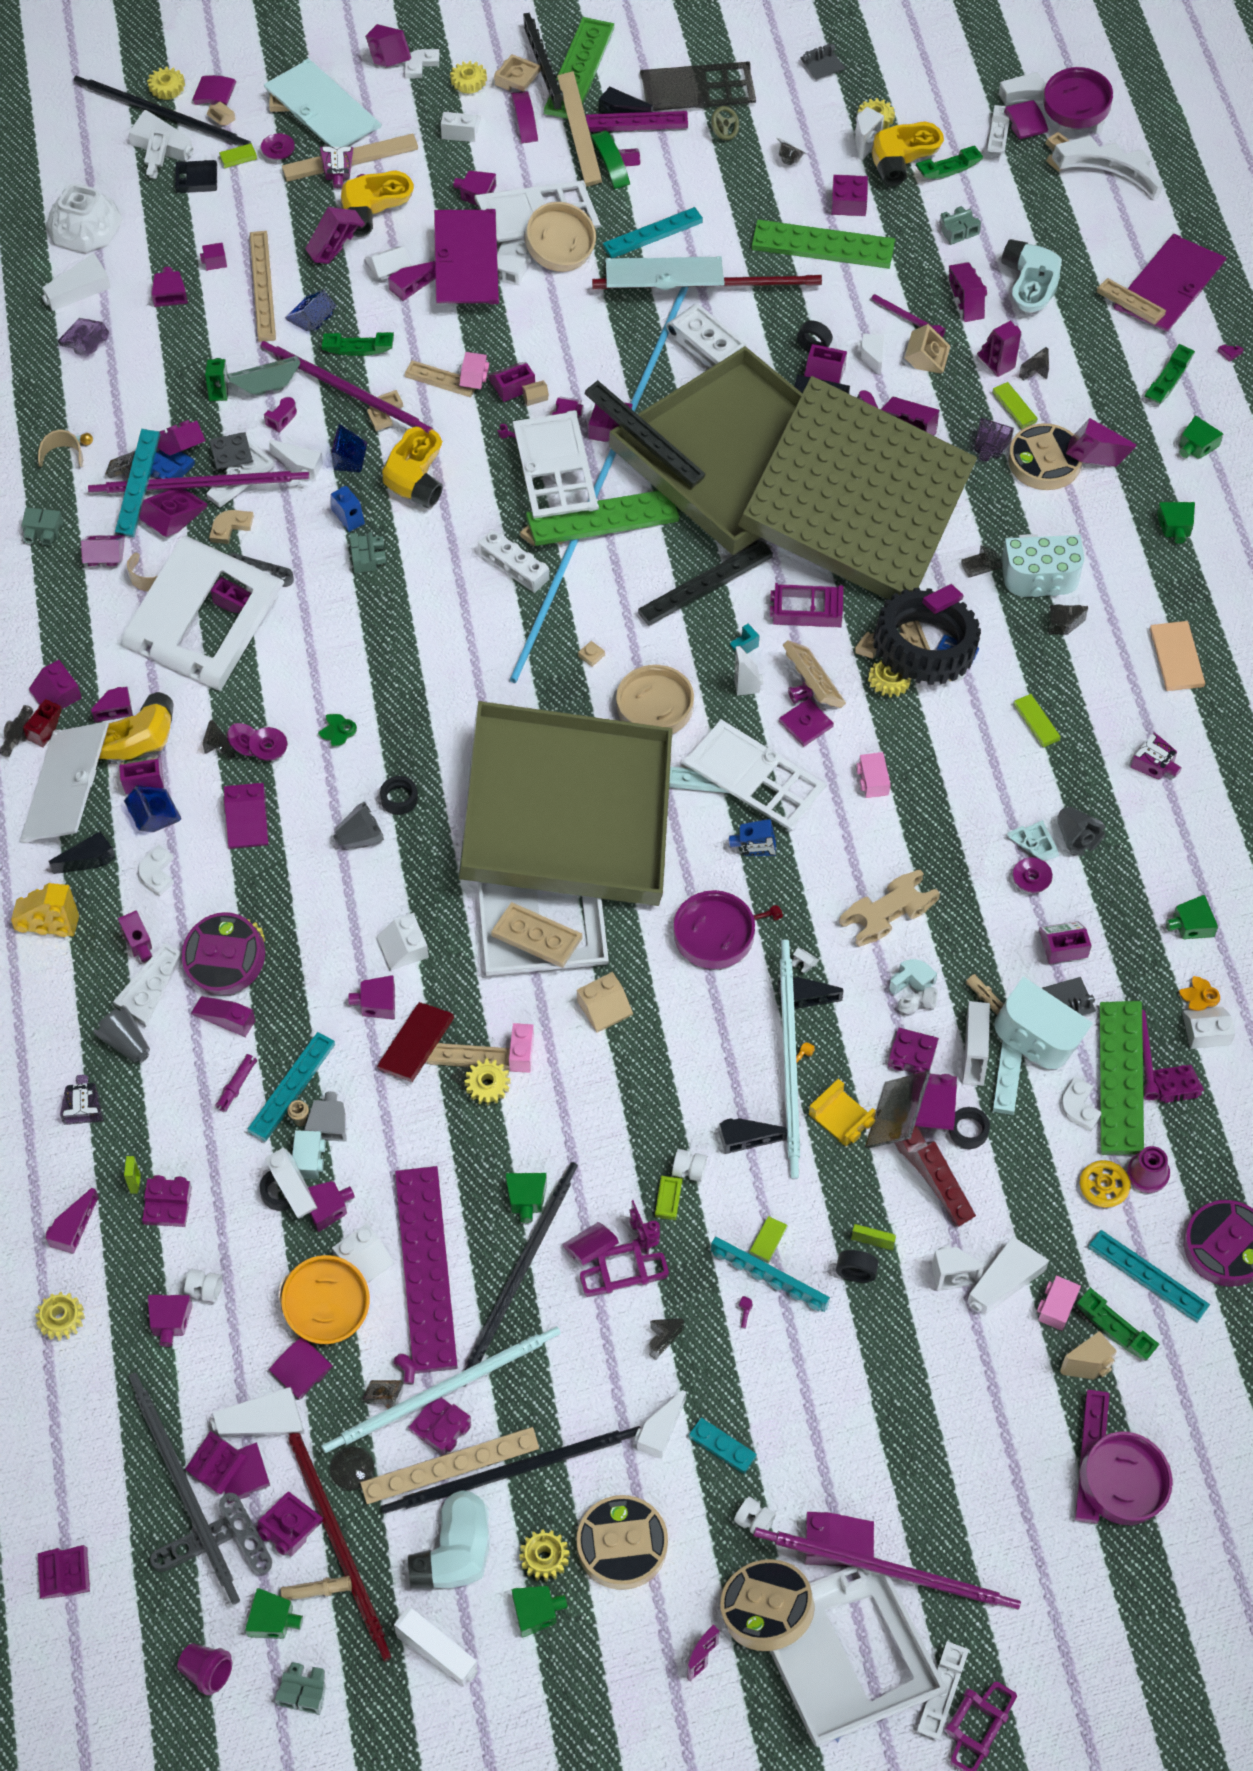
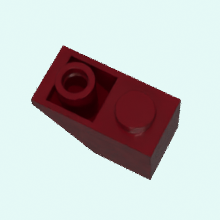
M45 699L23 727L27 740L44 748L51 739L53 731L56 730L62 706Z

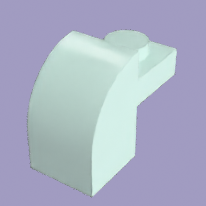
M909 959L900 963L899 972L890 979L889 991L895 996L909 984L917 992L924 991L926 987H932L936 984L937 973L921 960Z

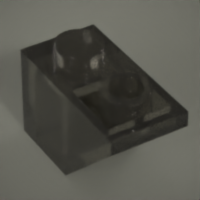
M1050 605L1048 612V634L1068 635L1086 620L1088 606Z

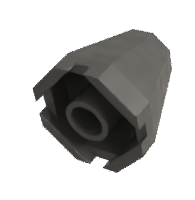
M365 801L357 805L334 829L336 834L333 837L338 846L342 845L344 848L376 844L385 840L375 817L370 814L371 810Z
M1070 806L1063 808L1057 816V822L1066 847L1073 854L1082 856L1086 854L1083 852L1088 848L1090 851L1094 850L1105 837V832L1103 831L1105 825L1102 821Z

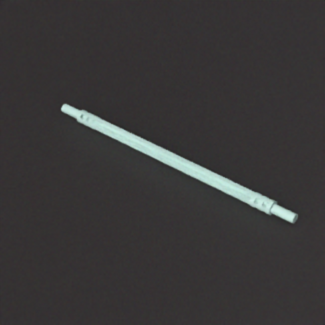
M782 940L780 978L788 1158L790 1159L791 1179H798L799 1158L801 1156L792 959H790L789 940Z
M556 1326L540 1335L535 1334L340 1433L341 1436L321 1445L324 1453H327L343 1444L348 1445L543 1346L544 1342L560 1335V1329Z

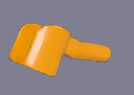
M807 1042L803 1043L800 1052L796 1056V1063L804 1054L811 1057L815 1046Z

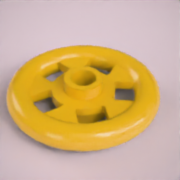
M1099 1160L1090 1163L1083 1169L1079 1179L1080 1190L1083 1196L1090 1203L1099 1207H1115L1125 1201L1130 1193L1131 1184L1127 1172L1120 1165L1112 1161ZM1103 1169L1113 1171L1112 1176L1107 1173L1103 1174ZM1092 1172L1098 1175L1095 1181L1088 1179ZM1115 1180H1121L1122 1187L1116 1188ZM1101 1183H1106L1108 1187L1102 1186ZM1095 1187L1099 1194L1095 1196L1090 1189ZM1113 1192L1115 1197L1107 1199L1105 1194Z

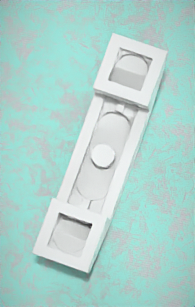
M994 106L987 150L989 152H1005L1010 120L1004 113L1006 106Z
M948 1641L946 1642L937 1671L947 1689V1693L927 1701L917 1732L940 1740L969 1649Z

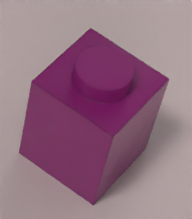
M223 242L202 246L203 253H200L201 263L206 265L207 271L227 267Z

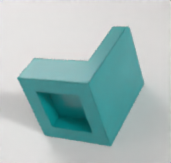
M747 623L742 626V636L730 642V646L735 652L736 647L740 646L748 654L759 647L760 635Z

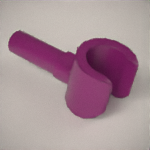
M506 424L499 425L501 430L497 431L500 438L505 439L508 436L516 438L515 433L508 431Z
M743 1296L739 1307L744 1309L741 1328L746 1329L748 1315L753 1304L750 1298Z

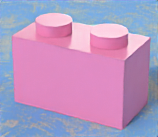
M465 352L460 386L481 389L482 383H486L489 371V362H486L487 355Z
M883 752L860 755L859 763H856V771L858 775L861 774L860 789L865 792V797L888 796L891 784Z
M513 1023L509 1054V1068L511 1072H531L534 1024Z
M1056 1275L1054 1282L1049 1281L1045 1294H1048L1046 1301L1041 1300L1037 1312L1040 1313L1038 1321L1063 1331L1081 1286Z

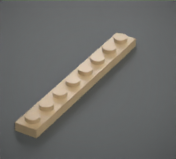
M529 1427L379 1475L360 1483L366 1504H370L537 1450L539 1445L533 1427Z

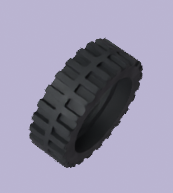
M914 588L911 592L908 589L902 590L901 595L895 593L892 595L891 600L887 599L884 602L876 624L873 646L877 648V657L883 658V665L885 667L889 665L891 672L902 674V678L906 680L911 678L915 680V683L919 684L921 681H925L928 685H934V682L945 684L948 679L955 681L958 675L963 676L966 674L967 669H970L981 635V628H978L980 623L978 619H974L975 613L973 610L968 611L966 603L957 602L934 614L922 603L924 597L934 593L931 588H927L926 591L920 590V588ZM912 621L933 624L955 638L957 645L946 650L923 649L904 639L896 627Z

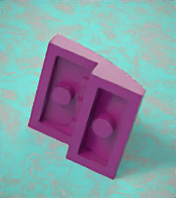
M202 76L192 99L194 104L210 103L211 105H216L218 102H222L224 105H227L236 80L225 76Z
M1034 100L1005 107L1004 113L1013 123L1011 129L1019 139L1048 132L1046 120Z
M597 1222L563 1243L562 1246L573 1259L576 1258L584 1266L619 1244V1241L606 1226Z
M301 1337L268 1370L287 1388L291 1387L295 1396L302 1399L316 1382L319 1383L333 1365L307 1340Z
M210 1431L185 1470L198 1480L204 1482L215 1492L222 1494L246 1458V1455Z
M257 1442L238 1449L246 1455V1458L225 1488V1494L234 1493L241 1500L250 1497L249 1493L271 1486Z
M85 1545L65 1550L56 1548L38 1553L41 1599L90 1592L88 1549Z
M714 1624L701 1637L692 1652L687 1673V1679L690 1682L708 1667V1653L719 1644L720 1631Z

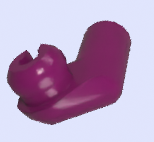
M400 1353L395 1356L393 1360L394 1365L399 1366L404 1371L403 1383L413 1385L415 1363L408 1355Z

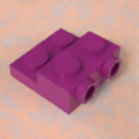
M899 1027L890 1054L888 1067H892L896 1071L911 1072L914 1075L915 1072H930L939 1038Z
M155 1175L153 1179L147 1178L144 1196L145 1207L142 1219L143 1225L186 1227L192 1192L190 1181L181 1176L175 1177L174 1180H166L161 1175Z
M440 1397L427 1404L408 1429L439 1454L445 1455L447 1451L451 1452L458 1442L457 1439L461 1434L465 1435L472 1426L471 1416L454 1403L451 1405Z
M288 1491L258 1520L257 1530L260 1538L264 1541L270 1540L273 1542L276 1550L281 1555L287 1553L292 1557L306 1543L307 1537L322 1523L323 1518Z

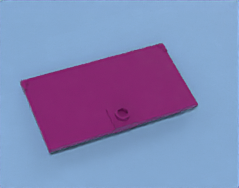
M434 210L436 303L499 304L496 210Z
M1172 234L1128 288L1166 310L1165 315L1154 325L1117 303L1113 307L1115 310L1125 312L1169 332L1224 264L1227 257L1183 239L1177 234Z

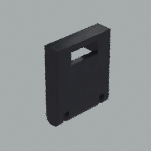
M217 161L176 162V193L217 191ZM180 174H187L186 179L180 178Z

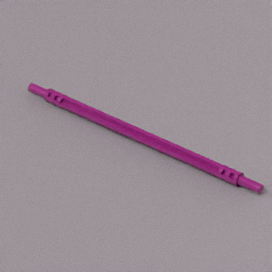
M266 341L261 342L260 346L263 349L273 353V356L281 360L297 356L279 346L275 347ZM297 356L300 360L298 369L412 428L420 427L428 434L433 429L419 421V418Z
M280 471L150 479L146 491L292 482V480L310 479V473ZM128 481L88 485V492H125Z
M755 1527L753 1536L773 1541L778 1546L994 1606L1000 1604L1018 1610L1021 1606L1020 1600L1002 1596L1000 1592L781 1531L776 1533Z

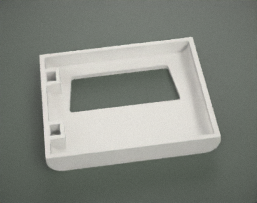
M183 536L178 541L127 626L122 637V644L124 647L221 691L283 586L284 581L197 540ZM224 572L253 589L252 594L213 658L179 647L180 640L220 573ZM148 645L152 646L150 653L145 651ZM198 668L202 669L200 676L195 674Z
M478 882L486 976L609 964L601 898L582 896L588 945L575 949L565 966L561 968L491 936V931L511 902L539 914L537 890Z
M854 1566L809 1583L815 1602L814 1617L809 1628L802 1637L791 1645L770 1651L814 1746H819L947 1693V1689L890 1576ZM856 1572L858 1579L848 1583L845 1576ZM870 1597L874 1599L913 1677L911 1681L873 1701L868 1700L826 1614V1610Z

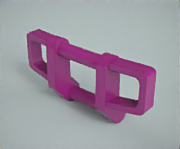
M638 1239L612 1247L597 1257L599 1266L580 1272V1280L586 1297L613 1293V1290L641 1283L642 1285H647L669 1276L664 1254L660 1252L642 1255ZM633 1251L639 1275L611 1282L605 1257ZM660 1260L663 1272L647 1276L644 1262ZM601 1273L604 1287L588 1289L585 1278Z
M994 1682L983 1698L967 1688L963 1694L964 1699L951 1722L947 1723L944 1727V1731L957 1742L950 1763L961 1771H977L983 1758H987L990 1752L988 1749L1000 1727L1009 1718L1008 1713L1016 1701L1017 1693L999 1682ZM994 1690H999L1011 1698L1004 1712L986 1702ZM971 1704L994 1719L981 1743L966 1736L958 1728ZM961 1745L979 1755L973 1768H968L957 1761L956 1757Z

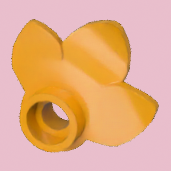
M1198 976L1192 977L1193 987L1179 990L1181 998L1186 1002H1190L1189 1009L1194 1011H1203L1207 1007L1217 1006L1221 999L1219 991L1211 987L1209 981Z

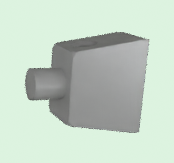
M326 1092L324 1101L316 1100L313 1102L305 1131L321 1132L322 1139L326 1141L347 1142L345 1107L343 1102L337 1101V1093Z

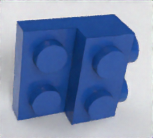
M159 450L155 454L150 476L155 479L182 478L195 465V461L182 452L169 456L162 450Z

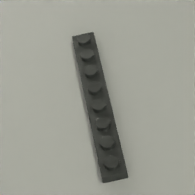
M530 12L523 13L524 29L536 61L541 66V74L555 109L562 108L561 101H564L562 90H560L559 81L556 80L554 69L551 70V60L548 59L547 50L544 49L543 40L540 39L539 29H536L535 19L531 18Z
M599 380L585 390L584 394L691 488L705 477V473Z
M760 541L638 608V613L650 626L773 558V552L763 541Z

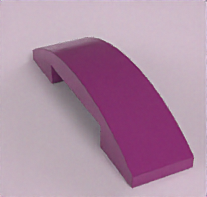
M529 92L511 93L521 143L538 142L536 122Z

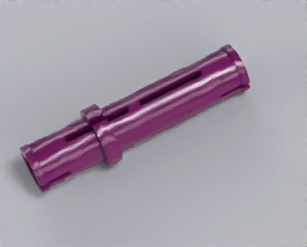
M246 1054L229 1084L224 1086V1092L215 1104L217 1109L221 1106L220 1111L227 1112L233 1099L238 1097L239 1089L253 1066L257 1063L256 1058L251 1060L252 1055Z

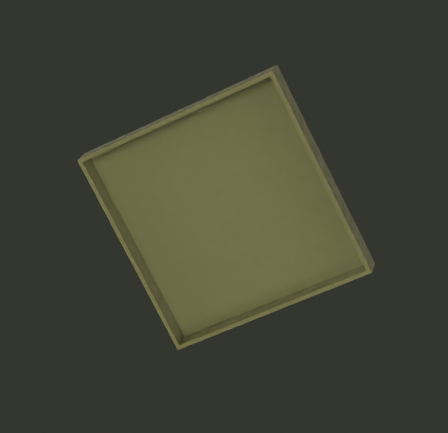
M744 346L638 413L643 420L705 473V477L693 488L621 426L610 431L609 447L729 553L735 555L760 538L739 527L738 524L802 393Z
M811 376L738 526L885 599L891 600L892 595L895 593L901 595L902 590L908 589L911 592L914 588H919L978 457Z
M478 701L475 714L459 879L659 906L664 886L673 728Z

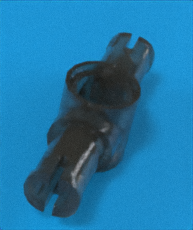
M23 705L18 717L14 718L13 721H7L5 724V740L0 748L2 756L10 757L15 745H18L20 741H26L27 738L23 727L34 712L30 706Z

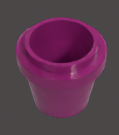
M1148 1146L1131 1158L1127 1167V1174L1131 1185L1145 1193L1158 1192L1167 1185L1170 1178V1167L1168 1165V1157L1161 1148Z
M196 1643L189 1644L183 1650L178 1661V1671L197 1686L198 1691L205 1695H212L223 1688L230 1677L233 1666L232 1656L229 1651L223 1648L214 1649Z

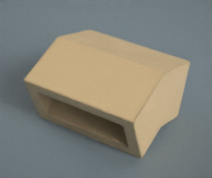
M222 102L209 106L207 115L220 125H229L236 120L234 111Z
M544 380L522 386L523 397L527 406L548 400L549 393Z

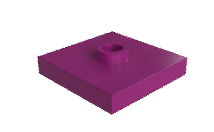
M810 698L779 718V722L803 747L834 727V723Z

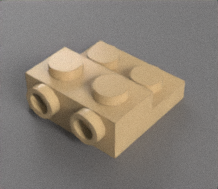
M511 54L503 62L501 68L495 72V85L509 91L513 87L524 92L541 71V66Z

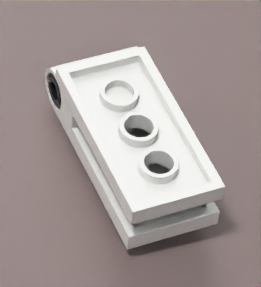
M693 304L666 324L669 334L709 368L744 346L747 347V343L699 304Z

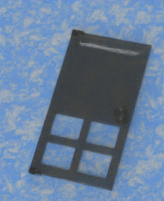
M750 61L645 69L639 72L643 82L645 100L653 105V111L683 108L704 109L711 106L756 103ZM743 68L745 80L729 81L727 70ZM705 71H722L723 81L707 82ZM746 86L748 97L732 98L730 87ZM725 87L726 99H710L708 88Z

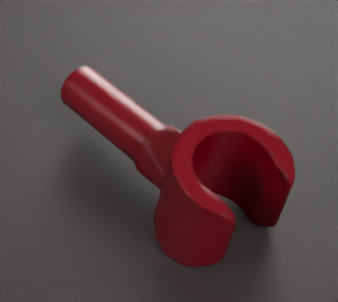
M773 905L769 911L753 916L755 920L772 916L774 920H779L783 917V912L779 906Z

